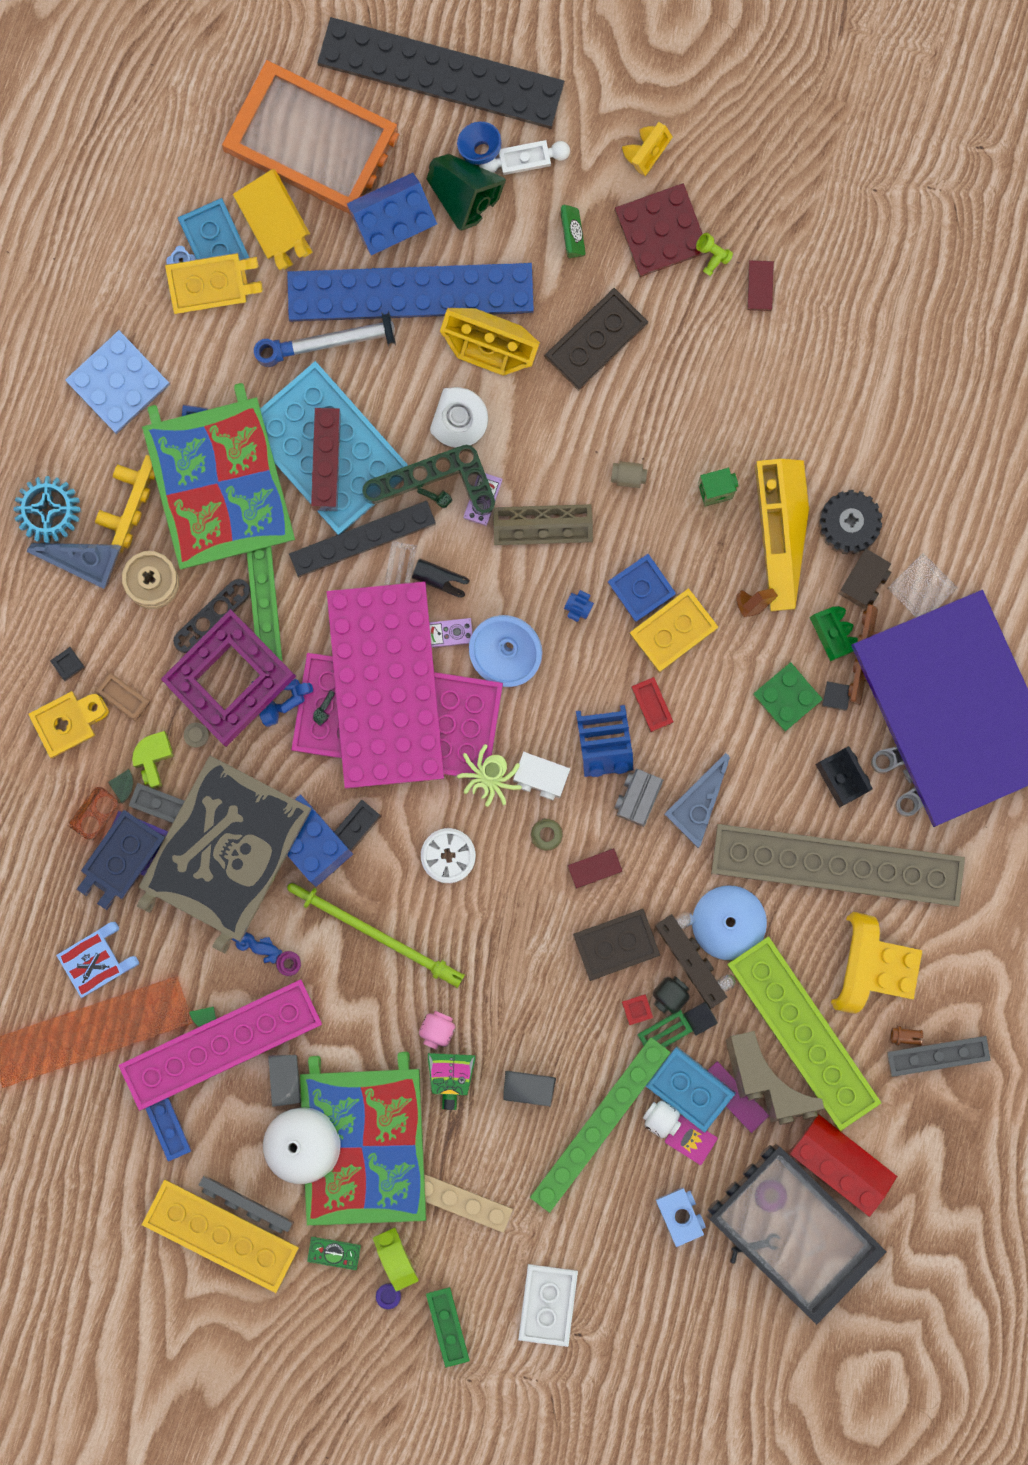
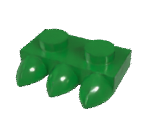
M840 606L828 608L809 617L830 662L852 653L851 645L858 642L856 637H847L854 625L849 622H840L846 614V609Z

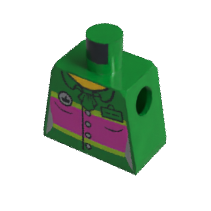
M428 1053L432 1094H442V1109L457 1110V1095H468L476 1055Z

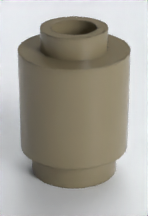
M623 461L613 463L612 483H617V486L640 488L641 484H646L647 469H643V464Z

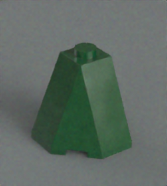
M451 154L433 158L429 164V172L426 178L460 231L476 226L483 219L480 214L489 205L493 207L499 201L506 179L502 176Z

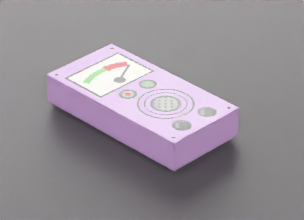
M486 474L496 501L503 479ZM479 475L474 486H479L482 483ZM485 497L477 500V506L480 509H488L491 506L489 499ZM469 500L463 519L487 526L491 513L485 516L478 515L473 510Z
M471 618L429 622L432 648L469 644L473 634Z

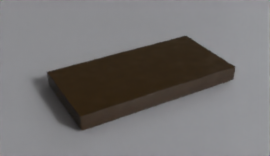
M613 288L544 357L579 391L649 322Z

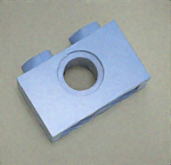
M682 1187L655 1199L676 1247L704 1235L702 1229L706 1228L701 1215H695L692 1206L696 1205L690 1191L685 1192ZM680 1209H685L689 1213V1218L685 1223H678L675 1220V1213Z

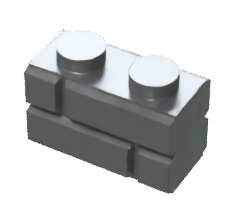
M636 769L634 774L629 772L624 786L628 787L625 796L619 795L614 809L619 810L616 816L644 827L663 779Z

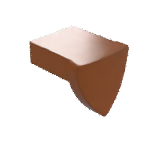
M773 588L758 591L753 596L741 590L736 595V601L742 616L750 617L764 611L778 595Z

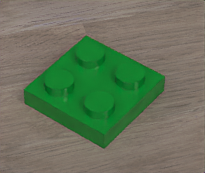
M791 662L753 693V696L784 732L823 700Z

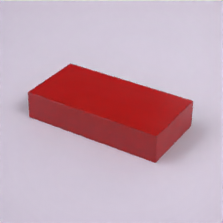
M654 677L631 686L650 732L674 723Z

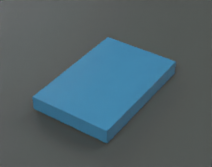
M222 198L178 217L196 259L238 253L240 260L249 258Z
M677 1046L646 1085L648 1089L677 1109L681 1115L704 1133L736 1094V1092Z

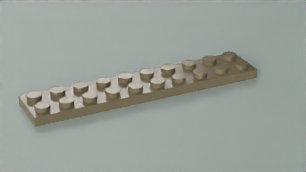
M717 824L711 874L959 907L965 857Z

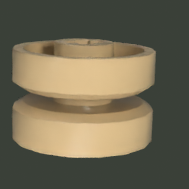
M143 551L134 555L126 563L122 572V584L127 595L137 605L146 609H159L168 605L176 597L179 590V575L175 566L165 555L155 551ZM150 577L155 578V582L153 584L151 582H149V584L147 583Z

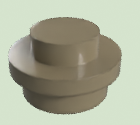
M191 723L186 727L184 739L189 746L198 748L208 741L209 733L203 724Z

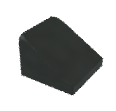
M706 1002L683 1014L695 1036L718 1024Z

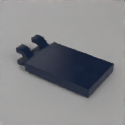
M123 810L82 868L81 872L87 876L76 890L88 896L95 885L105 892L97 904L108 910L116 896L122 900L163 843L165 837L126 810Z

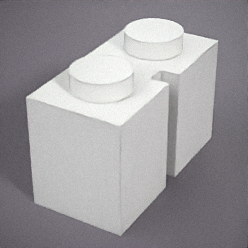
M523 752L519 762L520 767L515 773L513 782L521 785V789L530 792L531 789L541 791L540 796L554 801L555 797L560 798L570 768Z

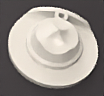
M461 387L444 388L430 427L431 434L441 443L456 448L462 445H472L486 431L488 425L487 408L482 399L469 389Z

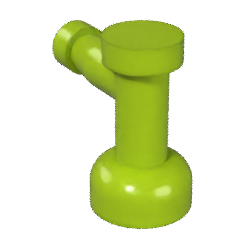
M704 233L698 239L696 249L702 253L711 252L714 254L707 267L703 269V272L711 276L713 270L720 262L727 264L732 259L733 252L729 249L724 250L716 245L714 237L709 233Z

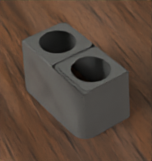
M268 1055L272 1107L301 1103L297 1055Z
M505 1071L503 1100L551 1107L556 1078Z

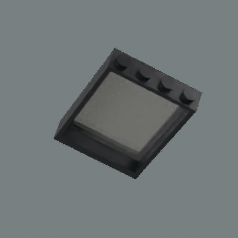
M775 1144L773 1147L769 1145L760 1154L762 1158L756 1165L754 1163L750 1164L743 1172L744 1177L738 1183L736 1181L733 1182L726 1189L725 1193L727 1195L721 1201L716 1200L708 1208L709 1213L706 1217L817 1325L887 1251L779 1145Z

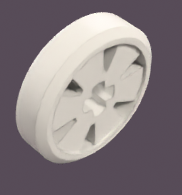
M444 828L435 831L425 840L421 849V862L424 870L431 878L441 883H455L464 879L471 872L475 864L476 854L472 841L466 834L456 829ZM445 849H450L451 853H455V858H452L450 863H447L446 859H441V854H445Z

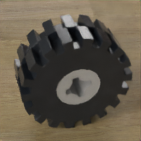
M854 490L842 491L836 496H832L825 504L820 514L821 537L825 538V543L833 547L832 550L836 552L838 550L842 551V554L846 555L848 553H852V555L858 554V552L868 549L878 538L883 524L881 523L883 517L882 512L879 513L878 504H874L871 496L866 497L863 495L864 492L861 491L858 493L854 492Z

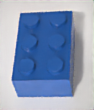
M413 172L347 203L361 239L370 255H374L437 225L423 188Z
M300 794L295 800L312 808L287 856L305 877L317 887L348 860L353 853Z

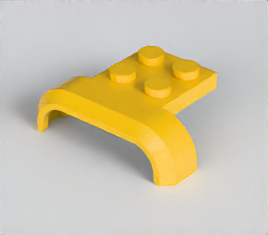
M852 912L846 918L847 921L852 923L853 935L844 985L839 997L831 1000L834 1009L856 1014L865 1006L870 991L914 1000L923 950L879 941L880 927L876 917Z

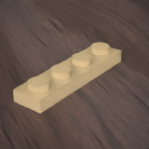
M424 1174L427 1203L504 1233L513 1210L512 1208Z

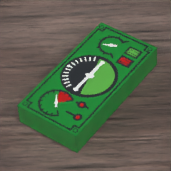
M312 1236L307 1262L357 1270L361 1245Z

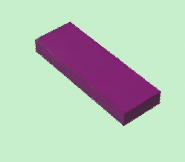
M718 1061L708 1069L710 1073L736 1092L726 1107L752 1133L769 1115L755 1100L748 1101V1097H739L735 1079Z

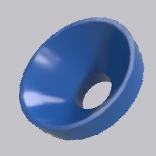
M481 121L467 125L460 132L457 139L460 155L467 162L478 165L486 164L496 158L502 145L498 129L491 123ZM486 144L489 146V149L485 154H477L475 152L477 146Z

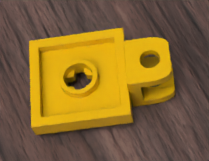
M71 691L28 715L49 757L54 758L96 736L91 725L106 718L109 714V709L103 698L97 694H91L78 700L75 693ZM97 704L98 708L93 712L92 707ZM60 718L63 721H68L65 731L56 729V726L59 724L58 719Z

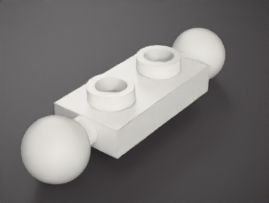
M544 140L503 148L499 152V158H494L486 164L479 165V167L495 173L501 167L503 175L551 166L550 158L552 157L558 161L567 159L570 155V147L564 141H557L551 148H548L547 142Z

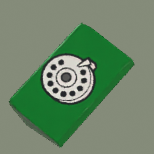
M562 205L560 214L568 259L583 257L586 252L579 209Z

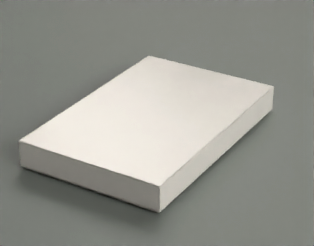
M528 1264L518 1340L569 1346L578 1270Z

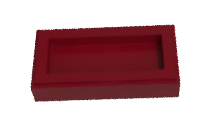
M749 260L747 310L772 311L774 261Z
M614 848L567 865L576 889L623 872Z

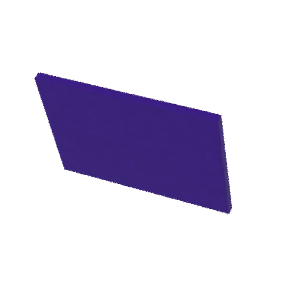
M983 590L851 645L933 827L1028 786V688Z

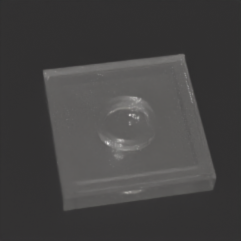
M924 553L888 587L915 617L937 609L958 588Z

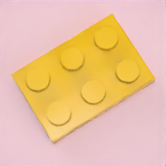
M688 588L629 634L660 673L719 627Z

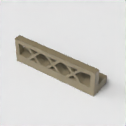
M591 504L494 507L493 509L494 545L593 542ZM587 513V517H575L574 515ZM552 514L560 515L559 518H551L549 516ZM527 515L536 516L534 519L525 518ZM498 516L512 517L509 520H498Z

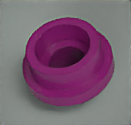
M285 951L277 957L276 968L282 975L292 976L300 970L301 960L296 953ZM286 959H290L292 962L289 968L284 966Z

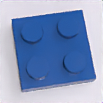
M649 554L607 582L635 623L676 596V592Z

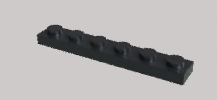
M424 501L340 535L289 553L299 578L434 526L436 522L428 502Z

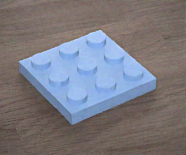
M120 330L65 379L115 434L121 431L170 385Z

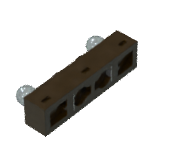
M683 912L674 918L671 914L657 923L655 928L711 1009L728 998L725 993L735 986V977L726 974L716 981L711 973L714 971L713 966L707 958L702 960L697 952L700 950L699 945L693 937L688 939L683 931L693 924V915L690 912Z

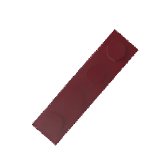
M315 408L311 499L313 511H338L340 408Z

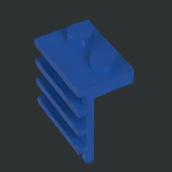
M625 705L620 706L619 712L581 716V711H576L584 777H599L603 774H623L628 771H634L633 751ZM622 721L623 723L583 729L584 725ZM624 733L623 737L585 741V738Z

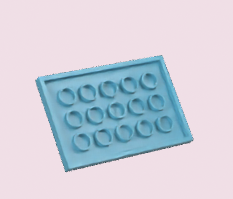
M315 361L261 407L260 410L275 465L311 504L315 408H340L338 511H317L336 534L340 535L375 505L368 503L363 498V485L370 479L408 466V464ZM394 477L390 480V486L395 488L403 480L399 477ZM370 486L366 493L369 497L376 498L380 495L381 491L377 486Z

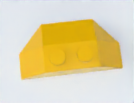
M447 308L440 329V333L445 337L458 359L503 376L531 367L540 344L521 325L473 308Z

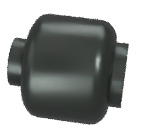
M676 976L673 979L666 977L653 990V997L656 999L654 1005L664 1014L667 1011L675 1014L689 1000L688 991L690 989Z

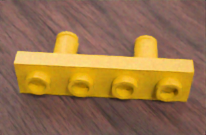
M149 455L145 456L141 469L138 471L117 464L113 478L133 485L128 503L121 517L99 510L95 520V524L115 531L111 545L122 546L120 553H123L125 548L128 549L133 539V535L130 534L133 525H138L142 512L139 511L142 502H147L151 489L148 486L151 479H156Z

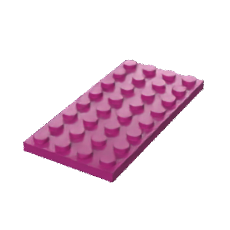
M416 582L327 591L345 789L444 779L426 583Z
M307 653L302 683H311L314 691L313 693L303 695L305 701L298 706L291 750L342 759L333 656ZM434 672L444 775L457 777L461 773H475L466 763L463 754L466 753L470 761L477 769H479L477 766L479 752L484 744L487 745V749L483 754L482 766L484 761L492 755L503 683Z

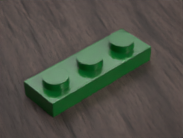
M447 1287L426 1293L445 1368L469 1362L470 1359L451 1288Z

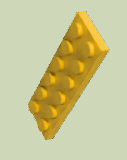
M166 1179L163 1181L142 1223V1226L274 1293H277L299 1249L298 1246Z

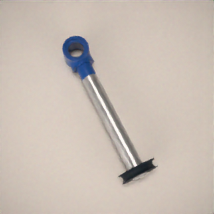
M381 312L383 323L283 343L280 342V339L274 341L270 339L259 340L255 344L254 355L262 366L273 367L278 362L284 361V357L382 337H386L389 347L391 343L396 345L395 327L391 321L390 312L387 314ZM265 348H272L273 354L269 358H262V351Z

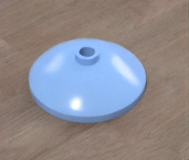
M498 615L484 620L474 630L469 642V655L475 670L485 680L501 682L503 687H514L527 682L535 675L542 661V645L536 632L526 622L517 617ZM506 643H511L513 648H508Z
M721 886L709 891L699 900L692 916L693 934L699 946L709 955L722 960H734L761 942L767 928L766 913L761 902L751 892L738 886ZM731 917L735 920L733 927L726 925L727 918Z

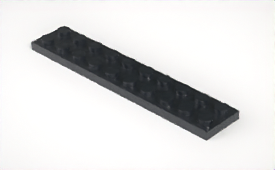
M330 17L317 62L318 66L552 129L565 81L333 17Z

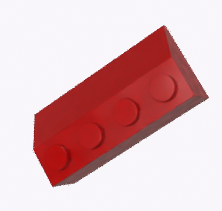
M819 1114L787 1153L868 1217L880 1205L898 1177Z

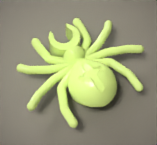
M486 744L483 745L479 752L477 762L479 769L470 761L468 755L464 753L463 757L466 763L475 773H461L457 775V778H477L470 781L464 790V794H467L474 784L473 794L476 793L477 788L483 787L485 793L481 799L486 798L489 794L485 806L488 807L493 800L495 791L499 795L502 805H506V799L499 787L511 790H520L522 788L521 785L501 783L507 781L517 772L520 767L519 763H516L513 770L503 777L507 770V763L502 756L491 755L484 761L482 766L483 754L487 749Z

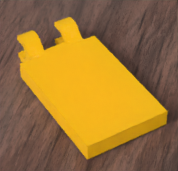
M271 169L233 193L267 259L274 257L279 270L283 268L286 270L293 265L286 253L293 247L299 258H305L313 253L305 240V237L310 232L275 169Z
M233 253L166 264L165 268L174 314L247 302L246 295L261 293L263 291L262 282L247 283L245 270L259 267L257 257L240 260L239 254Z

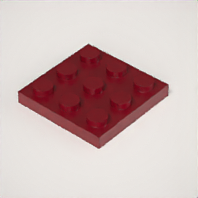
M684 183L615 207L617 218L640 277L706 254L696 249L697 241L703 233Z

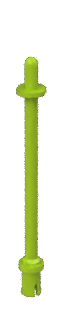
M294 883L287 885V890L290 893L306 901L303 907L307 908L310 904L316 906L431 970L435 979L439 977L458 989L465 974L447 966L445 961L435 962L316 896V888L309 892Z

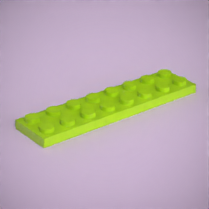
M769 936L727 964L815 1096L822 1099L824 1109L839 1131H842L881 1104V1101Z

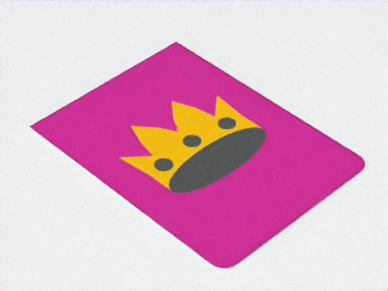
M681 1115L678 1119L681 1123L679 1129L674 1136L669 1134L665 1143L697 1164L702 1165L718 1138L708 1131L704 1133Z

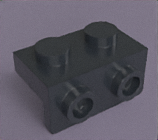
M849 746L815 764L839 808L873 789L868 776L863 772L858 763L856 754L852 752Z

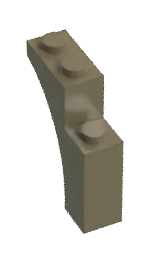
M755 1031L733 1035L725 1040L739 1097H748V1101L763 1098L764 1093L771 1122L779 1121L780 1125L794 1122V1117L803 1116V1120L817 1117V1112L824 1109L822 1099L806 1096L793 1090L773 1073L760 1051Z

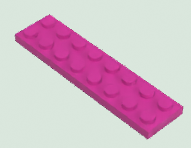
M300 979L118 1066L139 1111L311 1031L321 1026L322 1023Z

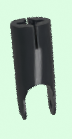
M419 558L412 575L414 580L425 582L429 586L461 598L465 596L464 591L452 586L449 581H456L461 584H469L470 582L463 575Z

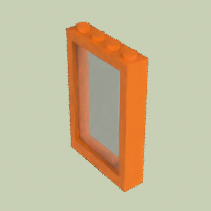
M266 60L222 143L224 152L266 173L271 169H275L282 181L351 215L347 203L364 196L368 189L372 190L377 181L375 174L379 167L383 168L389 157L386 153L390 146L394 147L400 134L397 133V124Z

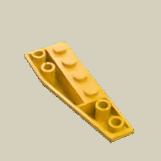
M772 459L756 461L755 475L768 589L773 588L778 595L770 603V612L792 610L796 607L809 514L804 460Z

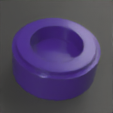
M391 1283L383 1284L376 1292V1301L384 1309L395 1308L401 1300L400 1290L396 1292Z

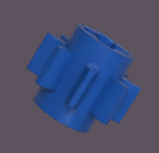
M582 590L579 591L578 595L570 594L564 607L565 610L569 611L568 618L576 622L579 621L580 617L587 619L594 605L593 602L589 601L590 594Z

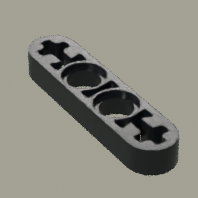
M241 579L230 582L180 629L173 640L176 649L181 653H187L226 614L220 615L214 611V606L217 602H226L228 604L227 612L230 609L235 612L250 596L251 591L247 582ZM234 586H245L243 589L245 594L242 597L239 594L236 595L233 601L237 603L232 606L229 599L224 597V595L228 593L231 597L235 593ZM201 618H207L210 621L209 629L203 632L199 631L196 628L197 621ZM190 627H192L194 632L198 634L200 637L196 639V637L193 636L189 640L191 644L189 647H186L185 645L180 647V637L184 636L185 638H187L190 634H192L188 630Z

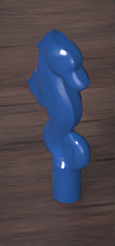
M246 932L241 942L234 938L231 939L241 951H245L250 947L253 953L268 956L264 958V963L271 962L276 964L277 957L282 953V950L273 945L269 937L260 939V942H257L253 935Z

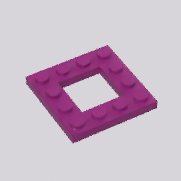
M230 609L161 680L206 728L227 747L297 676ZM232 646L257 671L259 676L225 710L197 680Z

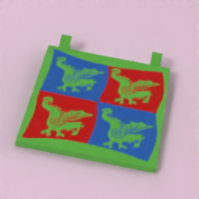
M243 383L234 385L237 403L161 422L157 406L148 407L151 424L142 426L180 570L295 540L258 399L256 397L247 400Z
M409 1052L398 1053L399 1070L321 1073V1057H309L310 1074H300L301 1108L318 1110L330 1118L340 1137V1154L336 1165L328 1174L317 1181L305 1184L307 1226L427 1220L420 1069H410Z

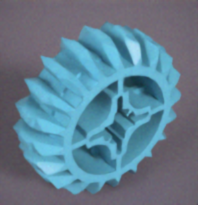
M46 476L42 484L38 477L35 479L36 486H33L31 482H27L30 490L26 492L24 489H20V493L24 496L23 498H15V501L21 504V506L13 508L15 512L21 513L15 517L16 522H22L19 526L21 531L28 528L26 531L27 537L30 538L35 533L34 540L37 542L41 540L42 535H44L45 543L50 542V536H53L55 542H58L59 533L65 538L68 537L65 531L67 527L72 531L75 530L71 521L79 522L80 520L77 516L73 515V513L81 512L80 507L74 506L80 500L78 497L71 498L76 492L74 489L67 491L69 487L67 482L62 483L60 486V479L56 477L51 484L50 477ZM54 491L61 494L65 498L67 506L53 503L51 492ZM44 492L40 502L29 506L36 495ZM49 502V506L55 509L49 510L46 517V514L40 510L46 509ZM28 513L41 516L43 528L33 525ZM65 514L63 520L51 528L54 518Z

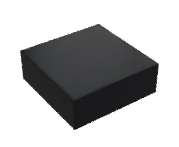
M71 647L50 660L65 682L85 668Z
M827 681L822 707L847 711L849 685Z

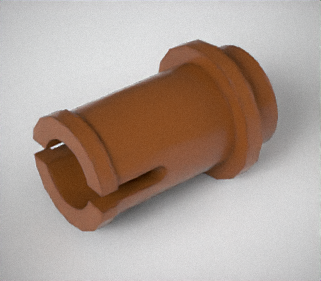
M901 1026L891 1030L890 1040L896 1046H899L900 1043L922 1046L923 1043L920 1040L923 1038V1030L901 1029Z

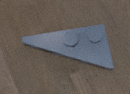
M31 543L27 552L104 589L108 585L122 546L107 544Z
M727 753L664 814L697 848L701 846L730 757Z

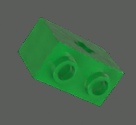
M729 467L700 475L698 487L704 507L733 499L739 485L736 474H731Z

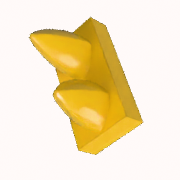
M660 122L656 126H647L639 129L640 137L644 142L642 146H622L626 159L634 165L638 173L644 176L648 174L673 138L667 126Z

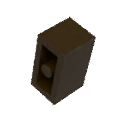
M865 549L838 594L863 609L867 603L872 605L879 595L875 591L880 583L885 584L892 573L888 570L891 563Z

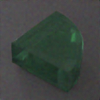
M130 769L108 782L122 804L129 798L133 789V775Z

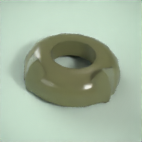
M542 818L532 827V843L540 850H553L562 841V829L554 820ZM545 827L551 828L554 832V838L549 842H545L540 838V831Z

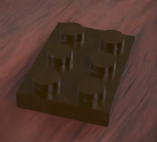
M644 909L573 934L590 981L660 956Z

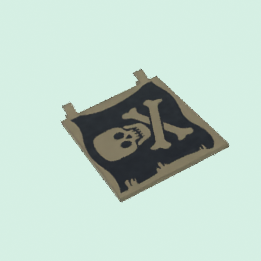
M209 756L139 885V888L145 890L146 893L139 900L137 907L150 913L155 905L156 898H160L221 931V935L215 940L213 948L226 953L232 938L241 942L312 808Z

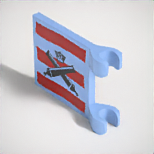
M116 922L108 923L98 931L56 955L81 998L139 965L136 956H131L119 964L105 940L106 937L119 931V926Z

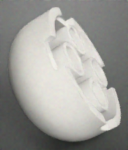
M305 1107L290 1109L278 1115L268 1126L263 1139L264 1158L271 1171L282 1180L293 1184L311 1183L324 1177L336 1165L340 1154V1137L330 1118L324 1113Z

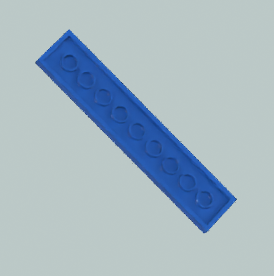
M532 263L287 271L289 322L382 318L381 312L383 314L390 312L391 318L445 316L447 308H473L492 315L534 313Z

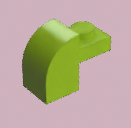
M162 731L143 738L133 752V766L135 768L144 766L145 770L141 771L145 785L149 784L153 789L162 786L155 763L174 757L167 733Z
M396 1228L373 1237L379 1258L396 1292L419 1281Z

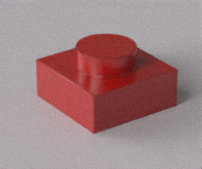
M646 994L622 1001L629 1026L653 1018Z

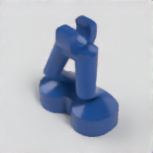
M294 679L284 689L291 690L293 696L282 704H276L272 701L259 714L262 723L266 727L278 724L279 712L286 713L304 703L303 695L313 693L314 691L312 684H300L299 680Z

